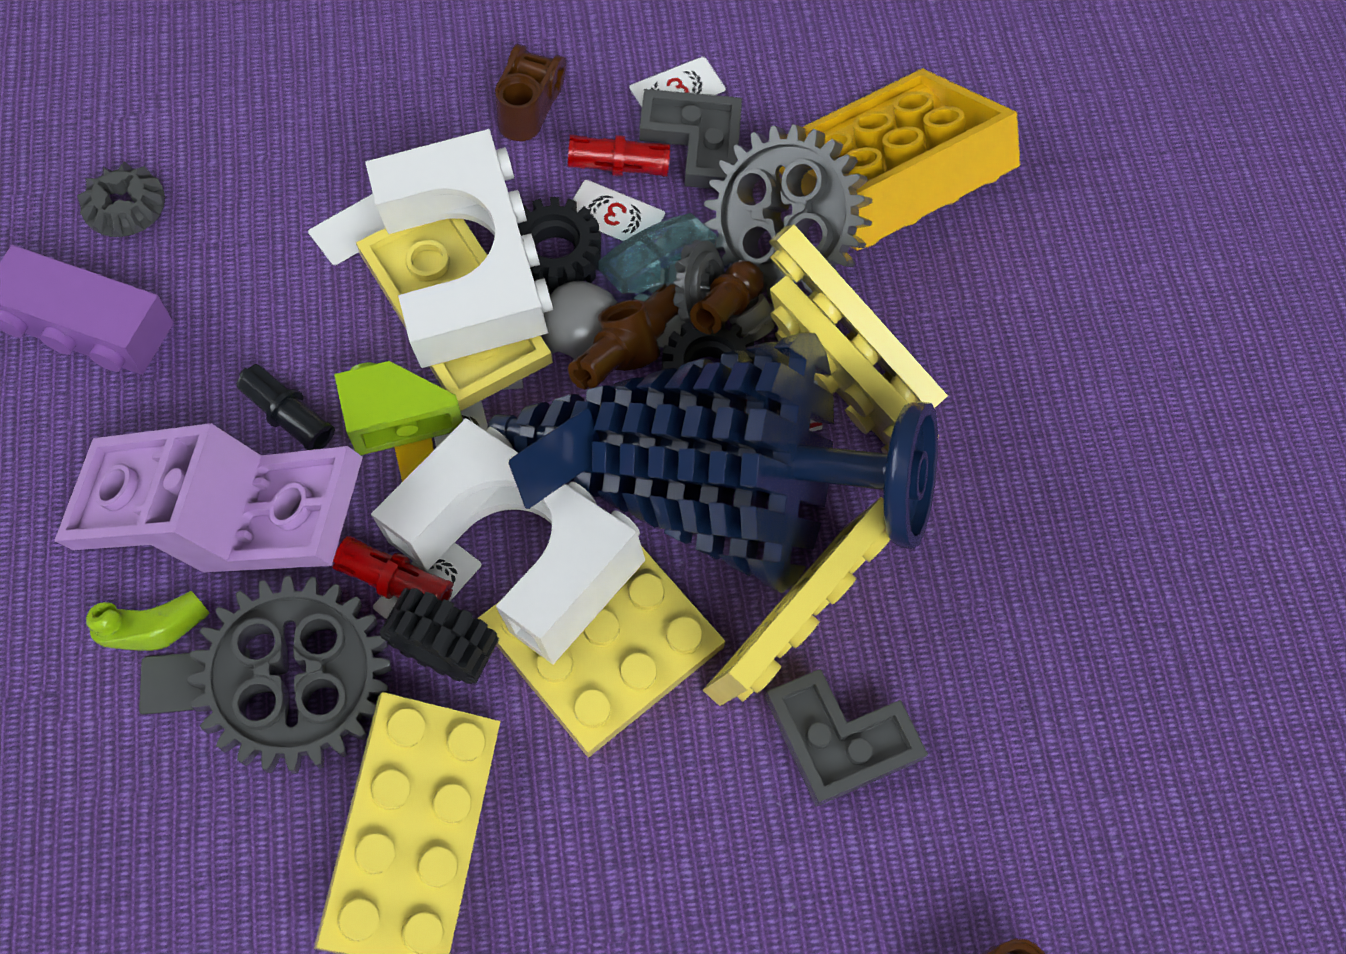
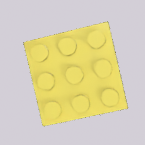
M643 547L645 562L554 664L548 662L509 632L496 608L497 604L478 617V619L488 624L487 628L493 629L497 633L496 636L499 637V641L496 646L588 758L721 651L725 645V640Z

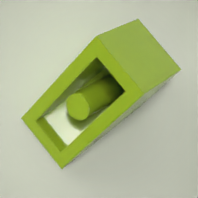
M391 361L378 364L372 362L361 363L352 367L349 371L334 374L346 431L355 452L360 455L449 434L463 421L455 394Z

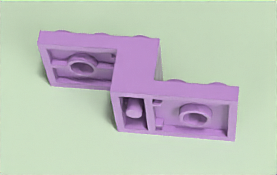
M212 423L93 438L54 541L71 550L152 545L203 573L332 566L363 457L348 446L260 455ZM297 509L292 516H290L292 510Z

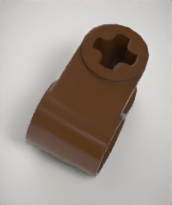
M516 44L513 47L507 66L495 88L497 123L500 133L505 138L522 142L536 137L541 131L552 103L559 96L566 73V58L564 56L556 55L552 59L527 52L525 45Z

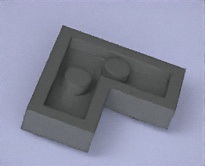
M644 89L639 141L687 145L688 152L684 186L714 189L709 184L710 180L724 181L727 176L721 169L719 162L721 160L733 164L737 162L733 146L735 144L739 145L742 98Z
M821 669L766 692L765 700L815 807L918 763L928 755L901 700L846 722Z

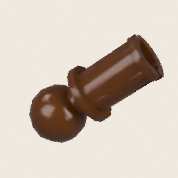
M739 260L729 265L725 274L717 277L712 282L710 292L691 308L690 318L695 328L704 334H711L713 330L715 334L732 315L742 313L748 307L749 302L757 298L762 292L765 283L763 272L751 261Z

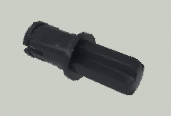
M258 364L244 368L239 373L240 378L236 383L238 390L266 413V420L271 426H281L304 445L306 450L323 449L331 441L335 428L329 422L324 421L303 402L304 397L299 390H289Z

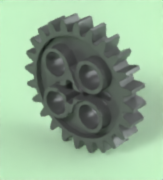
M792 124L788 136L783 128L775 125L771 126L769 141L762 134L751 133V150L745 146L735 144L733 148L738 161L733 164L721 160L719 165L727 175L725 180H710L709 182L712 188L719 192L718 199L704 201L705 207L716 211V218L704 223V228L718 231L719 236L711 243L714 244L717 250H725L726 253L721 258L724 268L727 269L729 265L739 260L751 261L756 264L763 272L765 282L760 294L767 288L768 298L772 299L770 288L784 278L785 275L770 259L776 252L773 246L764 257L759 252L758 241L765 231H768L771 238H773L784 227L795 224L806 237L809 228L818 222L822 229V239L816 249L837 271L835 266L838 264L846 267L855 266L853 258L847 251L850 246L865 248L866 243L855 235L857 228L872 226L871 220L859 216V209L873 203L872 198L857 195L856 192L857 189L868 181L867 176L849 174L856 165L857 158L848 154L839 157L843 147L841 142L831 139L824 145L825 133L812 129L806 137L805 128ZM784 166L785 170L781 179L779 177V169ZM813 169L817 177L816 186L809 195L805 196L802 193L801 180L809 170ZM760 179H764L766 194L763 200L756 204L752 196L753 188ZM789 205H791L792 214L785 216L784 221H782L781 212L789 210ZM802 279L797 283L793 280L802 291H804L805 287L809 293L813 292Z
M290 575L285 576L281 592L277 593L272 592L265 580L259 581L260 598L252 601L243 592H236L237 602L240 607L237 612L232 613L221 607L215 610L218 617L224 623L221 629L201 628L200 633L211 644L210 649L191 651L190 656L195 662L204 666L205 671L187 676V682L192 687L205 689V693L193 699L190 705L197 712L212 711L200 725L204 732L211 734L225 729L216 744L224 753L241 743L237 761L242 765L247 766L258 753H261L262 769L266 773H272L279 759L285 758L289 771L292 774H298L302 756L308 755L319 769L324 768L323 750L332 747L343 758L347 756V749L343 738L349 733L355 738L365 740L367 735L359 721L362 716L373 719L376 706L370 702L371 697H379L382 692L390 693L388 685L375 680V676L392 671L390 660L374 658V655L388 647L387 642L381 636L367 637L378 625L375 616L372 614L356 620L362 608L360 599L354 597L341 606L342 591L337 584H334L322 596L320 595L316 577H310L303 591H297ZM289 622L296 624L293 655L301 670L305 672L296 674L294 678L295 700L298 708V723L294 727L287 726L290 702L289 689L281 677L278 676L287 673L289 669L288 648L285 640V626ZM325 629L337 634L336 643L328 652L312 654L306 651L307 641L316 631ZM268 634L275 638L273 649L264 658L249 659L246 657V646L255 636ZM326 687L333 688L339 692L338 703L329 713L314 715L308 712V700L318 689ZM264 692L275 695V708L269 716L258 721L247 719L246 708L251 698Z

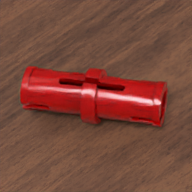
M570 134L567 168L600 169L612 171V176L621 177L623 172L667 177L670 144L625 140L626 136L615 135V139H601Z
M347 536L343 539L333 559L334 564L332 567L334 570L368 583V585L376 588L378 595L387 599H391L393 596L399 598L403 589L408 588L411 590V588L419 589L424 594L425 592L432 593L441 601L444 599L449 601L453 591V582L432 575L410 564V559L407 556L398 552L390 555L357 540L353 536Z

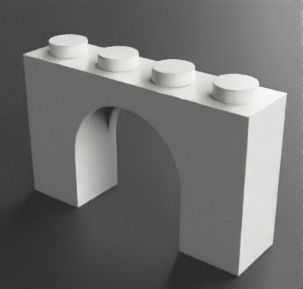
M490 129L365 161L375 204L388 234L445 219H466L484 226L495 236L489 254L472 272L452 281L398 295L409 342L421 368L548 334L543 313L553 310L545 278L535 281L533 279L530 267L540 265L531 233L520 235L517 224L527 221L519 190L511 192L507 190L505 181L514 179L506 147L495 149Z
M465 418L371 515L388 543L426 571L440 559L469 527L490 514L504 510H524L540 515L552 524L551 536L542 556L496 605V608L512 635L548 662L554 664L645 562L638 537L640 531L634 522L623 513L614 510L610 514L596 505L591 494L575 482H570L568 485L564 484L530 509H526L508 464L509 459L518 454V452L513 450L510 442L496 429L488 427L486 430H483Z

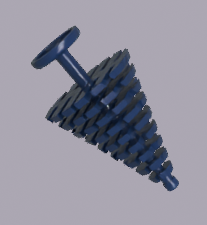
M799 333L784 337L779 342H766L750 346L746 350L755 355L754 362L745 351H730L721 354L720 363H713L711 360L704 358L682 364L678 370L676 368L664 369L649 373L645 378H630L616 382L613 386L603 385L588 389L585 401L579 394H570L554 399L551 405L547 402H540L526 406L521 410L518 418L515 415L496 414L492 416L487 428L492 427L505 436L512 447L515 446V451L519 453L585 408H588L595 425L594 430L597 431L600 442L592 441V466L577 475L574 479L575 483L586 489L591 496H600L606 503L624 513L629 511L640 521L654 528L665 529V534L682 543H692L693 534H697L695 550L716 560L721 558L732 568L747 576L753 574L762 583L780 593L794 586L807 567L790 564L792 547L813 550L821 526L819 522L798 517L799 503L825 507L829 484L884 490V521L888 537L898 547L914 549L920 545L926 531L936 483L938 425L936 411L931 402H913L903 407L894 425L888 454L833 448V441L809 430L810 419L819 423L834 424L833 394L814 383L815 373L831 375L826 350L816 333ZM733 494L735 495L734 505H732ZM766 498L769 499L768 510L765 509ZM725 538L731 539L729 556L723 554ZM758 542L765 543L763 560L756 559Z

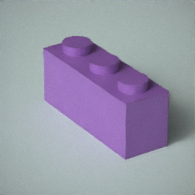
M15 245L10 246L0 261V330L11 336L21 338L24 334L40 339L46 346L59 353L70 355L72 351L87 355L92 361L107 370L119 372L121 368L143 375L174 324L157 294Z

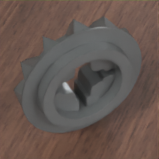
M125 161L119 169L113 171L103 166L102 175L97 179L85 178L86 190L77 195L81 207L80 214L86 224L97 233L110 237H126L147 229L158 219L165 204V193L159 179L155 178L145 166L134 169ZM128 192L133 202L129 200L125 202L118 199L113 203L109 195L114 193L123 195Z
M694 240L692 244L684 245L681 251V260L675 263L677 274L676 279L672 282L676 291L673 303L679 307L678 314L680 320L689 321L692 326L694 325L690 318L691 308L710 292L712 282L717 277L725 274L724 265L717 248L713 243L705 240Z

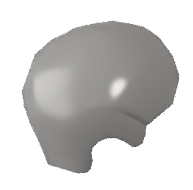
M571 281L557 287L550 295L553 310L543 313L548 334L541 335L551 354L561 352L576 359L593 345L594 337L602 330L598 321V315L606 308L618 303L613 295L602 287L584 281Z

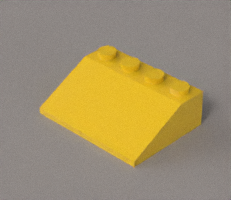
M923 68L803 127L806 131V137L812 129L825 133L824 145L831 139L841 142L843 147L839 157L848 154L856 157L858 160L849 174L867 176L868 181L856 190L857 195L872 198L873 202L859 209V216L872 221V226L857 228L855 235L866 243L865 248L873 246L880 239L905 226L915 224L920 218L945 205L955 203L960 197L985 184L995 182L1000 176L1020 166L1017 112ZM782 166L779 169L781 174H783L785 167ZM813 169L809 170L801 180V189L805 196L809 195L816 186L817 177ZM851 247V248H853V249L856 250V251H859V250L863 249V248Z

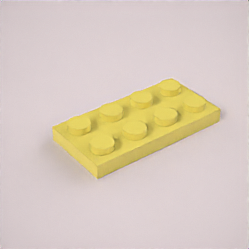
M464 219L440 220L388 234L386 228L356 242L362 259L405 328L398 295L461 278L476 269L487 257V254ZM537 336L429 367L442 388L456 395L460 411L512 385L516 381L550 365L553 361L551 351L541 336Z
M795 224L784 227L769 241L776 250L770 259L778 269L792 281L794 280L797 283L802 279L813 292L808 298L834 325L840 321L846 327L849 333L845 337L873 366L878 363L885 371L882 376L908 403L919 401L931 402L935 408L948 397Z
M786 275L770 288L774 307L771 317L778 326V331L775 333L776 338L780 341L784 337L799 333H816L826 350L831 375L815 373L814 380L818 382L820 387L831 394L836 391L849 405L845 411L851 421L864 434L872 430L885 444L881 448L882 452L888 454L895 422L903 407L909 403Z
M882 497L841 530L801 576L798 582L788 591L703 689L719 706L735 697L743 702L753 692L758 694L782 667L774 660L775 657L781 658L792 646L796 649L813 632L820 622L813 615L817 616L829 603L832 605L836 603L857 579L853 573L865 560L870 562L891 540L885 530Z
M385 692L380 694L314 949L336 954H450L500 721Z

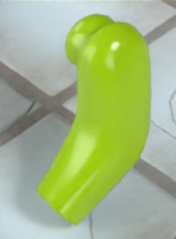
M189 591L176 599L148 610L117 609L113 603L101 602L93 606L87 613L86 625L90 629L91 638L100 646L124 650L154 651L173 644L210 613L192 591Z

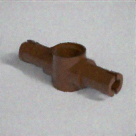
M663 284L645 301L626 300L603 310L598 315V321L602 330L594 337L593 345L568 365V374L572 382L580 389L595 388L614 370H635L655 361L660 356L657 339L664 333L665 325L678 315L679 307L673 303L676 294L675 286L673 284L669 286Z

